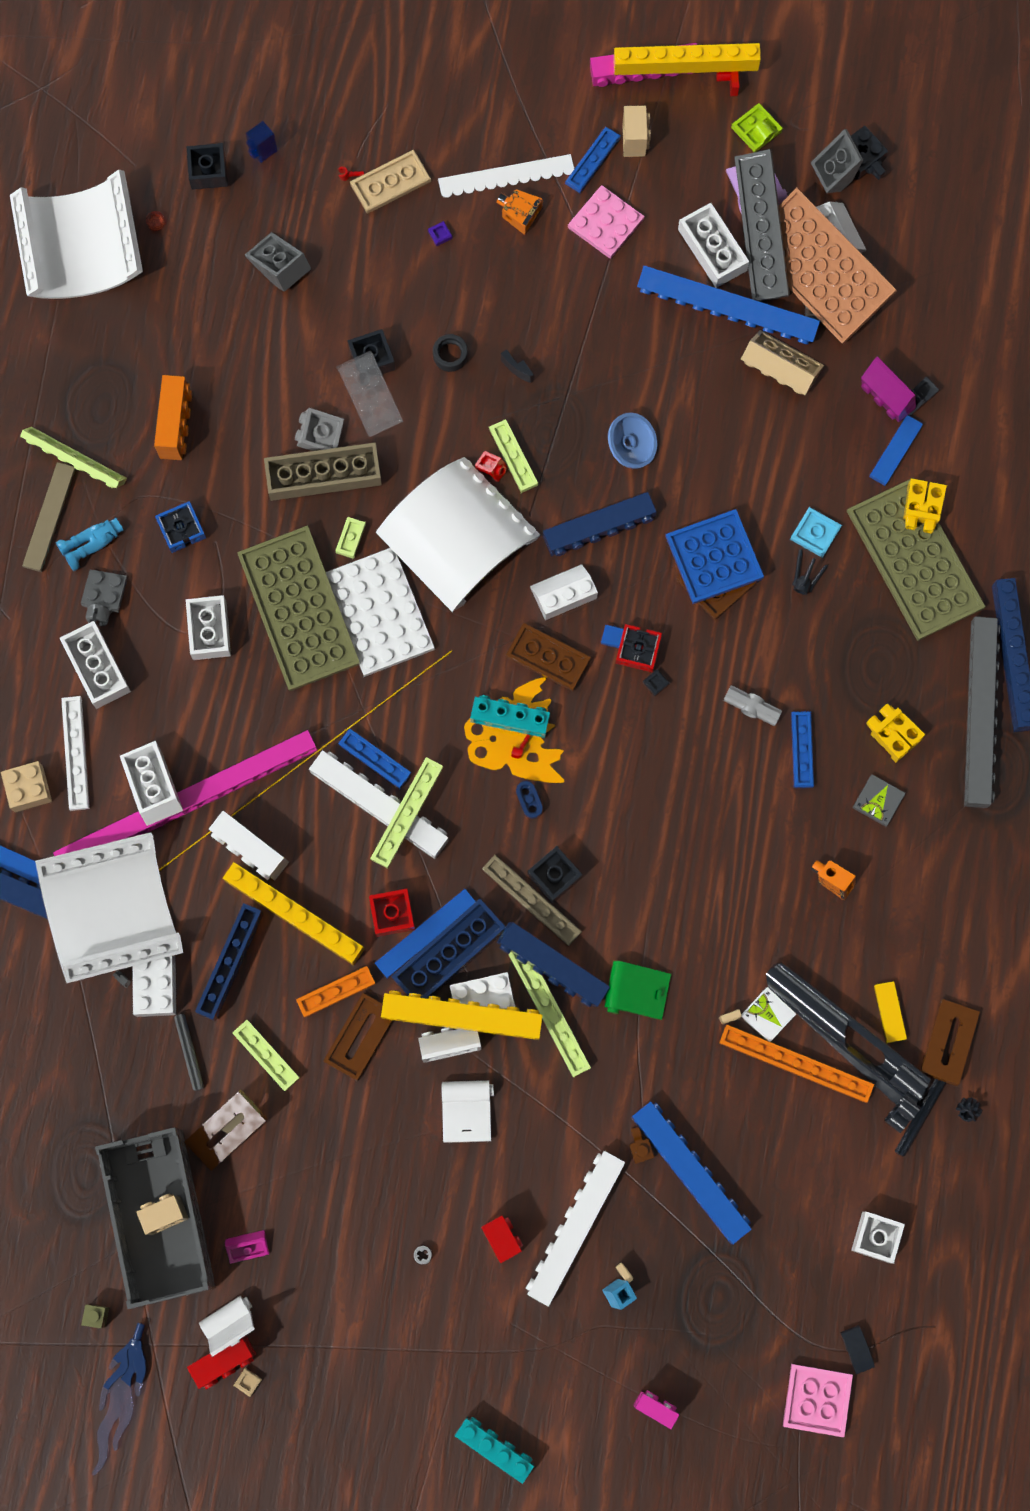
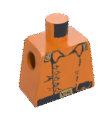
M514 190L510 197L501 193L497 203L503 206L502 217L525 235L542 209L543 199Z
M817 860L811 870L819 874V883L844 901L855 887L856 876L830 860L826 865Z

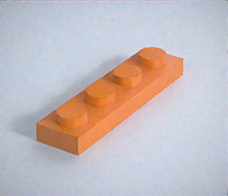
M365 966L296 999L304 1018L375 985V981L368 966Z

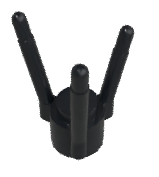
M799 550L792 585L794 586V591L807 595L808 592H812L813 587L823 575L828 565H824L812 583H810L811 579L809 576L816 561L813 558L805 576L799 578L802 550Z

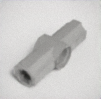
M732 685L723 700L741 709V712L751 718L757 717L773 726L776 725L782 713L780 709L766 703L760 696L752 693L748 694Z

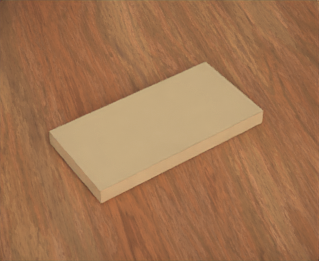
M412 150L350 181V185L368 214L431 182V178L415 151Z

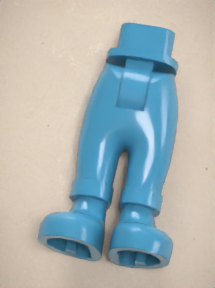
M116 518L111 521L106 520L104 523L93 525L81 533L72 536L71 540H58L56 545L62 555L65 556L71 569L76 571L79 568V560L81 558H85L87 555L104 548L114 537H118L117 534L122 532L123 528ZM89 541L87 544L83 545L82 547L77 548V550L70 552L74 547L76 548V547L80 546L81 544H83V543Z

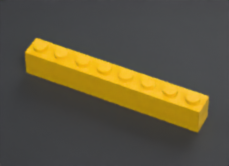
M760 43L614 48L613 58L614 75L758 71L761 60Z
M233 862L224 875L223 879L225 882L353 966L365 950L363 946Z
M389 991V994L384 993L381 1013L382 1019L535 1040L540 1038L542 1014H539L538 1010L527 1009V1012H520L517 1007H507V1010L499 1009L500 1006L495 1004H488L487 1007L480 1006L479 1002L468 1001V1004H461L460 1000L448 999V1002L440 1001V997L429 996L428 999L421 998L420 994L409 993V996H402L401 992Z

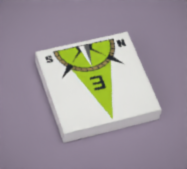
M767 987L741 1014V1017L766 1041L771 1042L796 1013Z

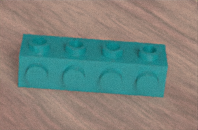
M485 695L475 696L470 717L471 723L545 738L550 712H546L547 709L542 707L532 709L523 703L513 705L504 699H498V701L490 700L491 698Z
M466 1417L456 1432L455 1437L523 1484L534 1467L533 1459L524 1452L520 1455L515 1451L516 1447L510 1442L505 1441L503 1443L498 1439L499 1435L491 1429H488V1431L481 1427L482 1423L474 1417H471V1419Z

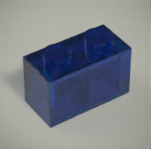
M264 121L246 132L248 152L253 159H257L262 163L278 151L274 133Z

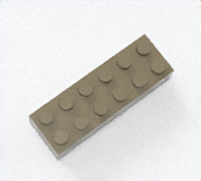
M376 443L264 458L268 494L271 501L382 485Z

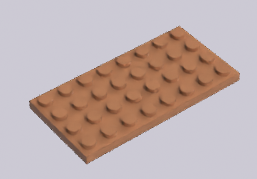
M796 187L779 205L789 289L844 345L897 290Z

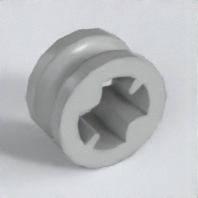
M426 1246L418 1247L414 1252L415 1261L419 1264L429 1263L432 1259V1251ZM426 1250L428 1252L426 1254L428 1259L419 1260L418 1257L420 1255H418V1252Z

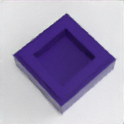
M444 221L428 229V233L436 247L452 239V235Z

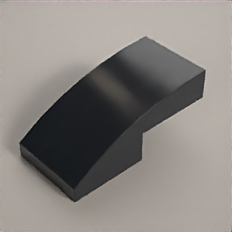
M508 350L501 353V361L513 374L526 382L532 383L534 381V374L524 360L517 364Z
M925 377L913 390L911 389L915 394L916 408L909 415H913L940 391L928 377Z
M858 1325L840 1332L854 1372L859 1374L875 1368L860 1326Z

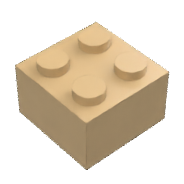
M624 106V157L645 156L646 149H649L651 136L649 129L650 113H646V106Z
M39 761L1 772L9 807L14 812L52 802L44 768Z
M169 1193L160 1197V1202H148L140 1206L141 1210L136 1213L145 1235H154L189 1219L180 1196Z

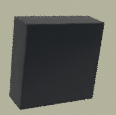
M658 669L642 682L654 696L670 684Z

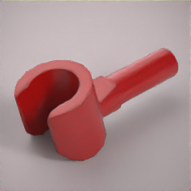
M346 167L338 169L340 173H345L344 175H338L342 181H346L352 176L364 175V171L352 172L348 171Z
M526 735L520 748L513 746L511 757L517 759L522 757L524 748L531 738L530 735Z

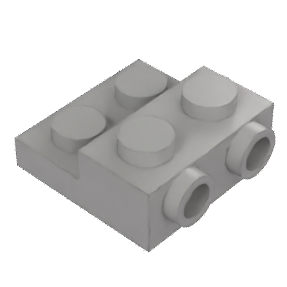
M308 408L305 413H301L299 423L302 426L301 430L298 429L295 435V440L298 441L297 446L311 451L337 448L344 419Z

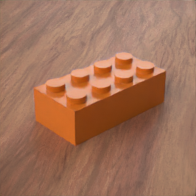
M162 375L154 443L160 459L182 460L183 454H186L184 439L185 436H188L186 421L190 419L188 404L189 401H192V390H190V384L187 383L186 378L183 376Z

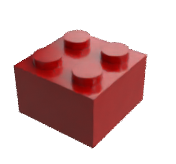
M407 889L369 896L377 937L415 930Z
M502 1215L481 1227L500 1263L522 1252L520 1248L523 1244L518 1235L513 1236L511 1229L514 1227L508 1217L504 1219Z

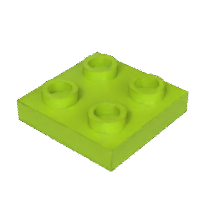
M759 103L731 126L753 152H757L780 134L783 129Z

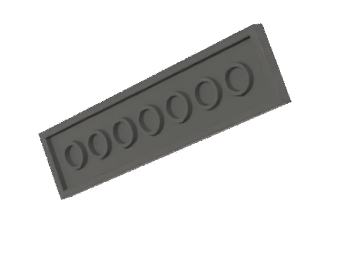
M768 149L735 156L746 253L749 260L748 269L752 300L762 302L788 297L790 292L772 150Z

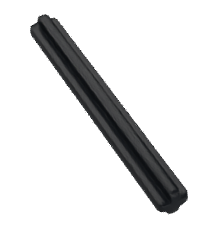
M934 1080L920 1105L921 1109L912 1119L895 1149L898 1155L902 1157L906 1155L946 1082Z

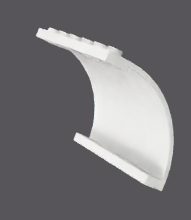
M117 170L104 183L74 194L55 197H28L27 189L21 187L10 195L27 296L63 299L92 295L122 285L143 272L125 171Z
M465 457L446 465L422 482L390 513L376 531L387 545L452 612L465 604L466 600L464 598L499 563L522 546L536 541L540 536L536 529L523 518L522 514Z
M152 833L35 861L52 937L66 983L183 953L181 937L175 931L164 895Z

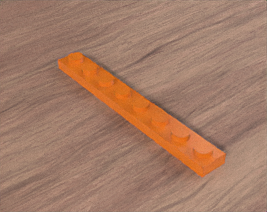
M727 1024L719 1041L721 1045L864 1103H868L874 1084Z

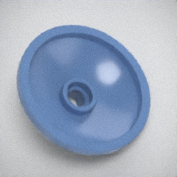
M625 413L618 416L612 422L608 432V444L613 456L620 464L628 468L637 469L648 465L653 460L657 450V437L652 425L646 418L636 413Z

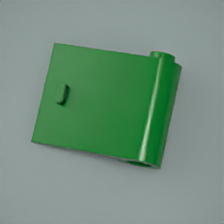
M613 961L608 985L610 988L606 994L604 1007L607 1008V1012L619 1014V1011H626L662 1020L671 974L626 962Z

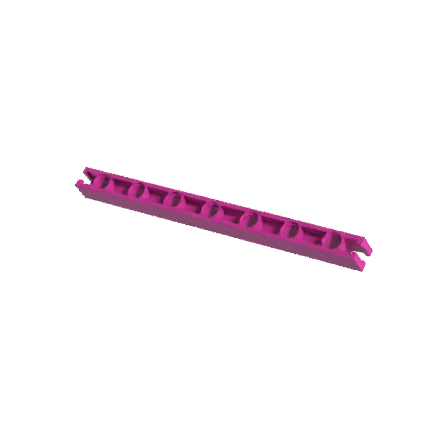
M307 730L178 792L177 795L183 809L179 813L147 826L138 811L53 852V854L57 856L146 834L316 752L317 748Z

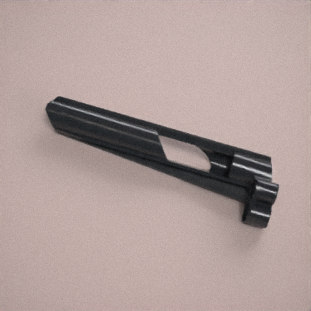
M784 963L774 964L766 973L769 989L896 1104L884 1121L901 1133L921 1109L919 1105L929 1088L931 1079ZM848 1026L883 1052L885 1061L882 1065H874L847 1043L846 1032Z

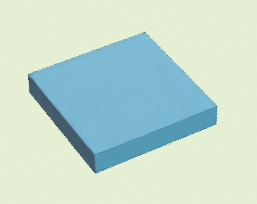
M809 507L790 540L823 558L842 525Z

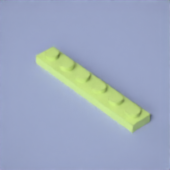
M33 427L22 430L20 437L26 439V442L29 444L37 445L44 452L56 455L59 460L69 462L77 470L85 471L92 478L106 482L107 486L118 488L125 484L126 477Z
M427 757L425 758L370 858L372 861L387 869L389 868L443 769L442 765Z

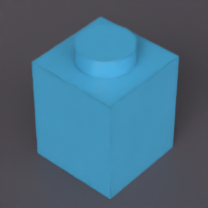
M617 1279L602 1289L611 1307L622 1310L637 1299L628 1281Z

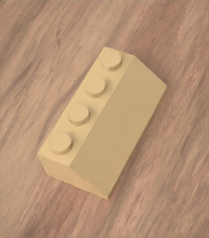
M762 330L750 340L741 360L745 361L746 365L761 370L762 374L777 379V382L780 384L788 385L796 393L804 395L811 389L824 367L823 364Z

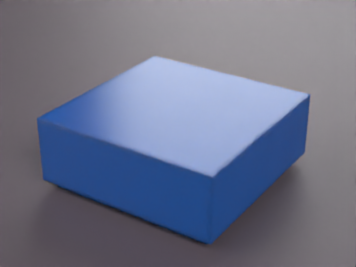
M605 625L601 644L619 648L624 629Z

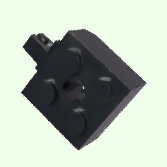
M864 125L851 135L863 159L854 179L859 180L868 173L880 180L886 172L882 167V162L886 159L888 150Z

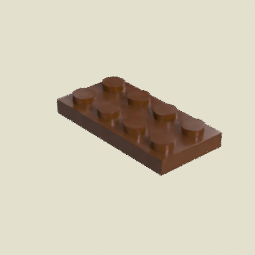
M525 623L521 626L506 654V658L571 691H574L591 657Z

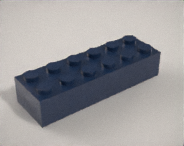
M479 899L391 977L407 996H409V993L420 994L421 998L428 999L429 996H433L493 943L506 927L485 903Z

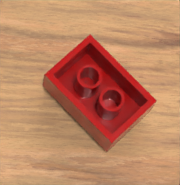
M246 1335L239 1339L240 1342L234 1346H228L213 1357L209 1353L187 1367L198 1389L204 1387L207 1390L219 1383L217 1380L219 1377L222 1376L225 1379L237 1372L235 1369L237 1366L240 1365L243 1368L254 1361L253 1357L257 1354Z

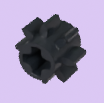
M972 1097L962 1098L961 1103H958L956 1110L960 1111L958 1116L966 1122L972 1120L976 1122L983 1111L979 1108L981 1103Z

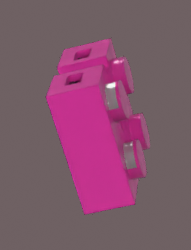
M648 1390L646 1393L641 1391L633 1406L647 1416L672 1429L679 1416L676 1412L677 1408L667 1401H664L663 1404L657 1401L659 1397Z

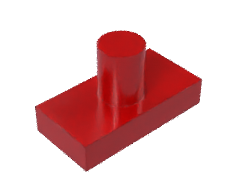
M738 71L716 72V81H729L730 96H738Z

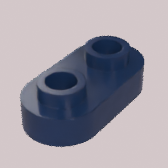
M529 781L519 783L516 788V795L525 816L530 819L538 818L542 814L543 807L534 785ZM524 789H528L529 794L524 795L522 791ZM532 806L537 809L534 813L529 811V808Z

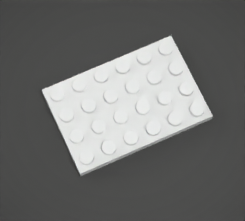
M391 548L326 572L360 661V668L364 677L435 650L398 556Z

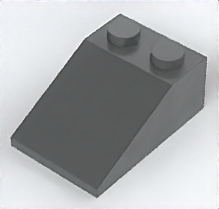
M844 129L811 162V165L826 193L841 192L853 181L863 159L848 130Z
M272 232L245 254V257L269 281L284 292L311 269L304 253Z

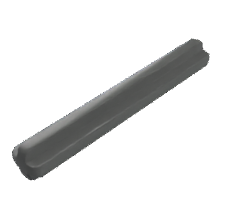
M179 1014L174 1019L192 1088L194 1091L203 1089L204 1085L186 1017L184 1014Z

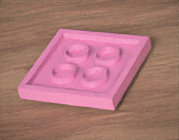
M601 185L571 220L568 228L611 259L643 222L645 216Z
M791 1364L783 1427L844 1437L853 1375Z

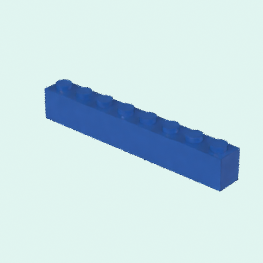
M649 1102L631 1118L730 1244H734L751 1230L749 1226L751 1222L744 1214L742 1216L736 1210L739 1207L732 1198L727 1199L724 1195L726 1190L719 1182L715 1183L712 1180L713 1174L707 1166L704 1168L698 1162L701 1159L694 1150L690 1152L686 1147L688 1142L681 1134L678 1136L675 1133L674 1129L676 1127L669 1119L665 1120L661 1115L663 1111L659 1105Z

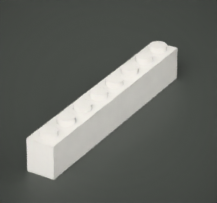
M322 750L309 768L310 773L388 826L400 805V800L393 795L389 797L383 793L385 790L377 784L374 786L368 782L369 779L361 773L357 775L352 771L353 768L345 762L341 764L337 761L338 757L333 753H325ZM417 816L405 839L436 859L449 841L446 836L447 833L439 827L437 829L432 827V822L423 816L419 818Z
M603 1151L602 1154H597L593 1162L596 1165L593 1172L588 1171L583 1180L586 1182L584 1189L579 1188L574 1197L577 1200L575 1206H570L564 1216L567 1218L564 1226L559 1225L555 1233L558 1236L555 1243L550 1242L545 1251L548 1254L545 1262L540 1261L535 1270L539 1272L535 1280L531 1278L526 1287L529 1290L527 1295L548 1307L625 1164L624 1161L606 1151Z

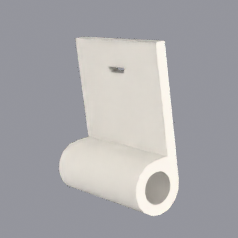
M489 1080L442 1082L443 1143L491 1141L490 1096H494L493 1084H489Z
M240 1295L199 1322L203 1333L208 1339L212 1357L231 1345L232 1347L239 1343V1339L255 1329L250 1311L252 1305L247 1297L243 1298Z

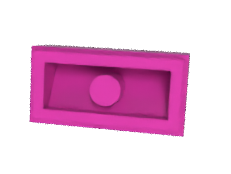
M264 1230L225 1240L230 1264L269 1255Z

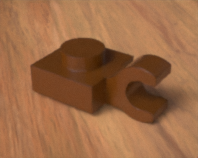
M639 1127L630 1129L634 1143L629 1144L634 1163L654 1158L649 1139L642 1140Z

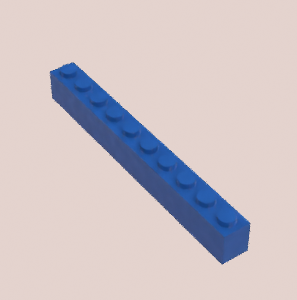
M643 266L637 287L641 288L640 292L651 295V292L658 293V298L665 300L671 297L676 299L675 303L686 306V303L693 304V309L703 311L704 308L709 309L712 315L721 317V314L728 315V320L738 323L740 319L746 321L745 325L753 328L759 325L763 327V331L772 334L775 330L781 332L780 336L788 339L794 336L799 338L798 342L807 345L809 341L813 342L820 322L813 318L648 266Z

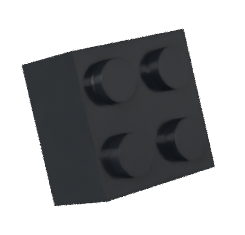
M223 143L186 146L188 176L192 190L228 187L226 154Z
M383 329L347 340L360 381L396 370Z
M558 846L527 871V875L552 903L582 879L581 872Z

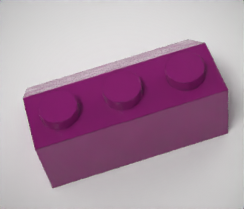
M876 357L861 377V387L867 394L871 393L876 404L880 407L883 406L887 410V415L892 420L896 419L900 422L916 408L915 394Z

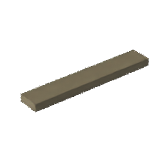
M58 462L56 464L22 565L24 568L42 572L76 468Z
M496 855L482 868L487 875L567 946H570L582 932Z

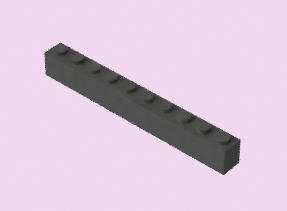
M974 617L971 621L965 807L988 808L994 802L995 793L992 791V784L995 782V773H992V765H995L996 754H993V747L996 746L994 728L997 726V717H994V709H997L998 699L995 698V691L998 690V680L995 679V676L999 670V661H996V654L999 653L1000 648L999 643H997V636L1000 634V625L997 624V618Z

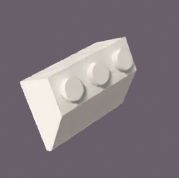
M827 202L816 207L860 253L866 251L843 203Z
M583 565L530 586L545 620L597 599L598 594L590 575Z
M444 1028L441 1029V1033L426 1032L422 1034V1037L418 1038L424 1063L481 1050L479 1035L476 1031Z

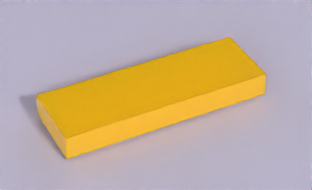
M894 981L874 985L886 1043L906 1040L907 1037Z

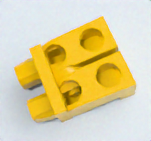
M910 479L903 516L905 528L915 530L917 522L924 523L923 532L932 534L940 521L947 485L930 482L927 486V481Z
M887 703L879 711L885 719L881 722L874 715L866 724L872 730V737L886 749L891 758L897 763L924 738L925 734L899 708L895 710Z

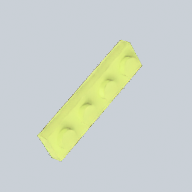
M506 419L490 426L489 430L520 492L523 493L538 486V482Z
M248 1020L233 1032L235 1037L284 1091H287L300 1079Z

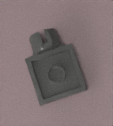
M90 569L81 600V605L88 608L85 616L88 623L92 621L96 623L99 620V626H105L112 612L119 613L128 580L127 576Z

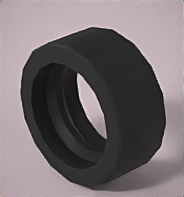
M454 334L440 337L433 346V358L436 365L441 370L447 372H455L461 369L468 359L465 341ZM454 344L460 348L461 356L457 361L446 362L440 357V349L444 345Z

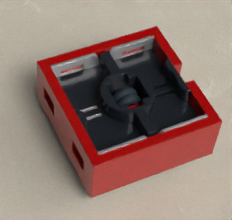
M625 624L615 664L653 672L662 633L651 630L644 632L640 631L639 627Z

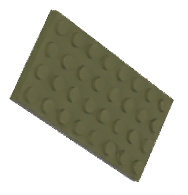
M908 480L847 509V513L915 638L919 641L983 610L985 605L939 522L932 534L923 532L924 523L917 522L915 530L905 528L903 516L907 498V487L910 481Z
M308 526L237 552L289 691L360 665Z

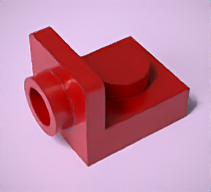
M486 451L483 452L474 465L477 470L491 475L497 482H499L508 469L502 458Z

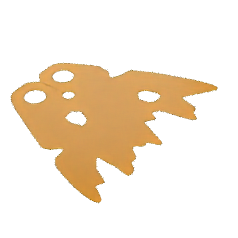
M545 677L532 680L515 689L513 701L508 697L500 698L509 701V704L513 705L523 703L532 709L542 707L547 709L546 712H548V706L551 704V699L531 703L534 696L542 691L540 685L546 681ZM470 719L465 723V736L472 742L468 746V755L470 761L474 764L491 770L501 769L507 764L512 774L521 778L548 783L564 782V779L550 766L551 763L560 760V755L564 752L563 750L543 749L541 744L544 743V740L541 737L530 735L531 738L524 748L522 757L517 759L511 757L513 746L520 748L527 734L482 725L483 733L481 735H474L471 728L476 723H471ZM548 723L546 732L554 728L555 725ZM492 735L496 737L495 742L490 741ZM480 746L485 747L487 755L484 758H478L475 755L476 748ZM529 753H537L539 761L530 762L526 759Z

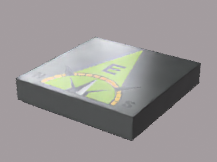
M871 774L852 808L886 827L905 793Z

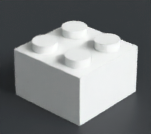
M862 1212L851 1251L894 1264L905 1224L869 1212Z

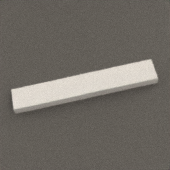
M82 697L62 698L69 810L90 809Z

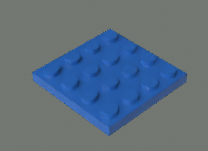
M736 509L670 532L665 536L693 604L764 578Z

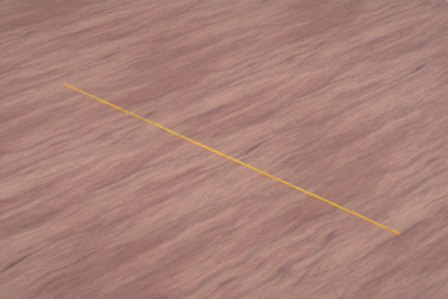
M349 728L344 730L342 733H340L338 736H336L334 739H332L330 742H328L326 745H324L322 748H320L318 751H316L314 754H312L310 757H308L306 760H304L302 763H300L298 766H296L282 778L287 776L289 773H291L293 770H295L297 767H299L301 764H303L305 761H307L309 758H311L313 755H315L317 752H319L321 749H323L325 746H327L329 743H331L333 740H335ZM257 797L252 799L250 802H248L246 805H244L242 808H240L238 811L232 814L231 817L235 815L237 812H239L241 809H243L245 806H247L249 803H251L253 800H255ZM197 842L192 844L190 847H188L186 850H184L182 853H180L178 856H176L174 859H172L170 862H168L166 865L160 868L159 871L163 869L165 866H167L169 863H171L173 860H175L177 857H179L181 854H183L185 851H187L189 848H191L193 845H195Z

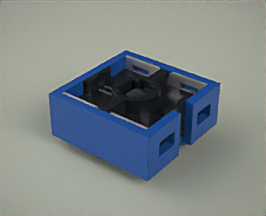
M190 501L155 516L171 553L185 548L186 543L191 542L194 544L206 539Z

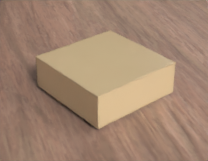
M736 1010L720 1016L719 1019L721 1024H726L740 1019L742 1015L740 1010Z
M623 1263L615 1266L625 1281L630 1283L633 1280L632 1275Z
M245 1368L234 1386L251 1397L262 1378Z

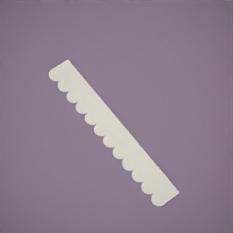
M571 154L438 178L442 196L450 197L452 192L455 195H461L463 190L466 193H472L474 187L477 191H483L485 185L488 189H494L496 185L505 187L507 183L516 185L518 181L522 183H527L530 179L538 181L541 176L544 179H549L552 174L555 177H560L563 172L566 175H570L574 170Z

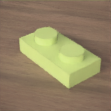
M347 517L336 548L337 554L354 559L366 525L365 522Z

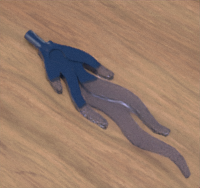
M137 1323L133 1338L114 1356L109 1365V1370H112L121 1362L119 1368L107 1379L101 1391L99 1410L102 1411L104 1409L109 1392L110 1403L107 1414L97 1431L99 1460L92 1475H96L107 1460L109 1434L115 1421L119 1418V1425L112 1441L113 1450L117 1451L119 1439L131 1420L133 1413L131 1386L132 1377L135 1372L136 1396L141 1395V1387L147 1369L142 1346L143 1341H141L145 1328L143 1323Z

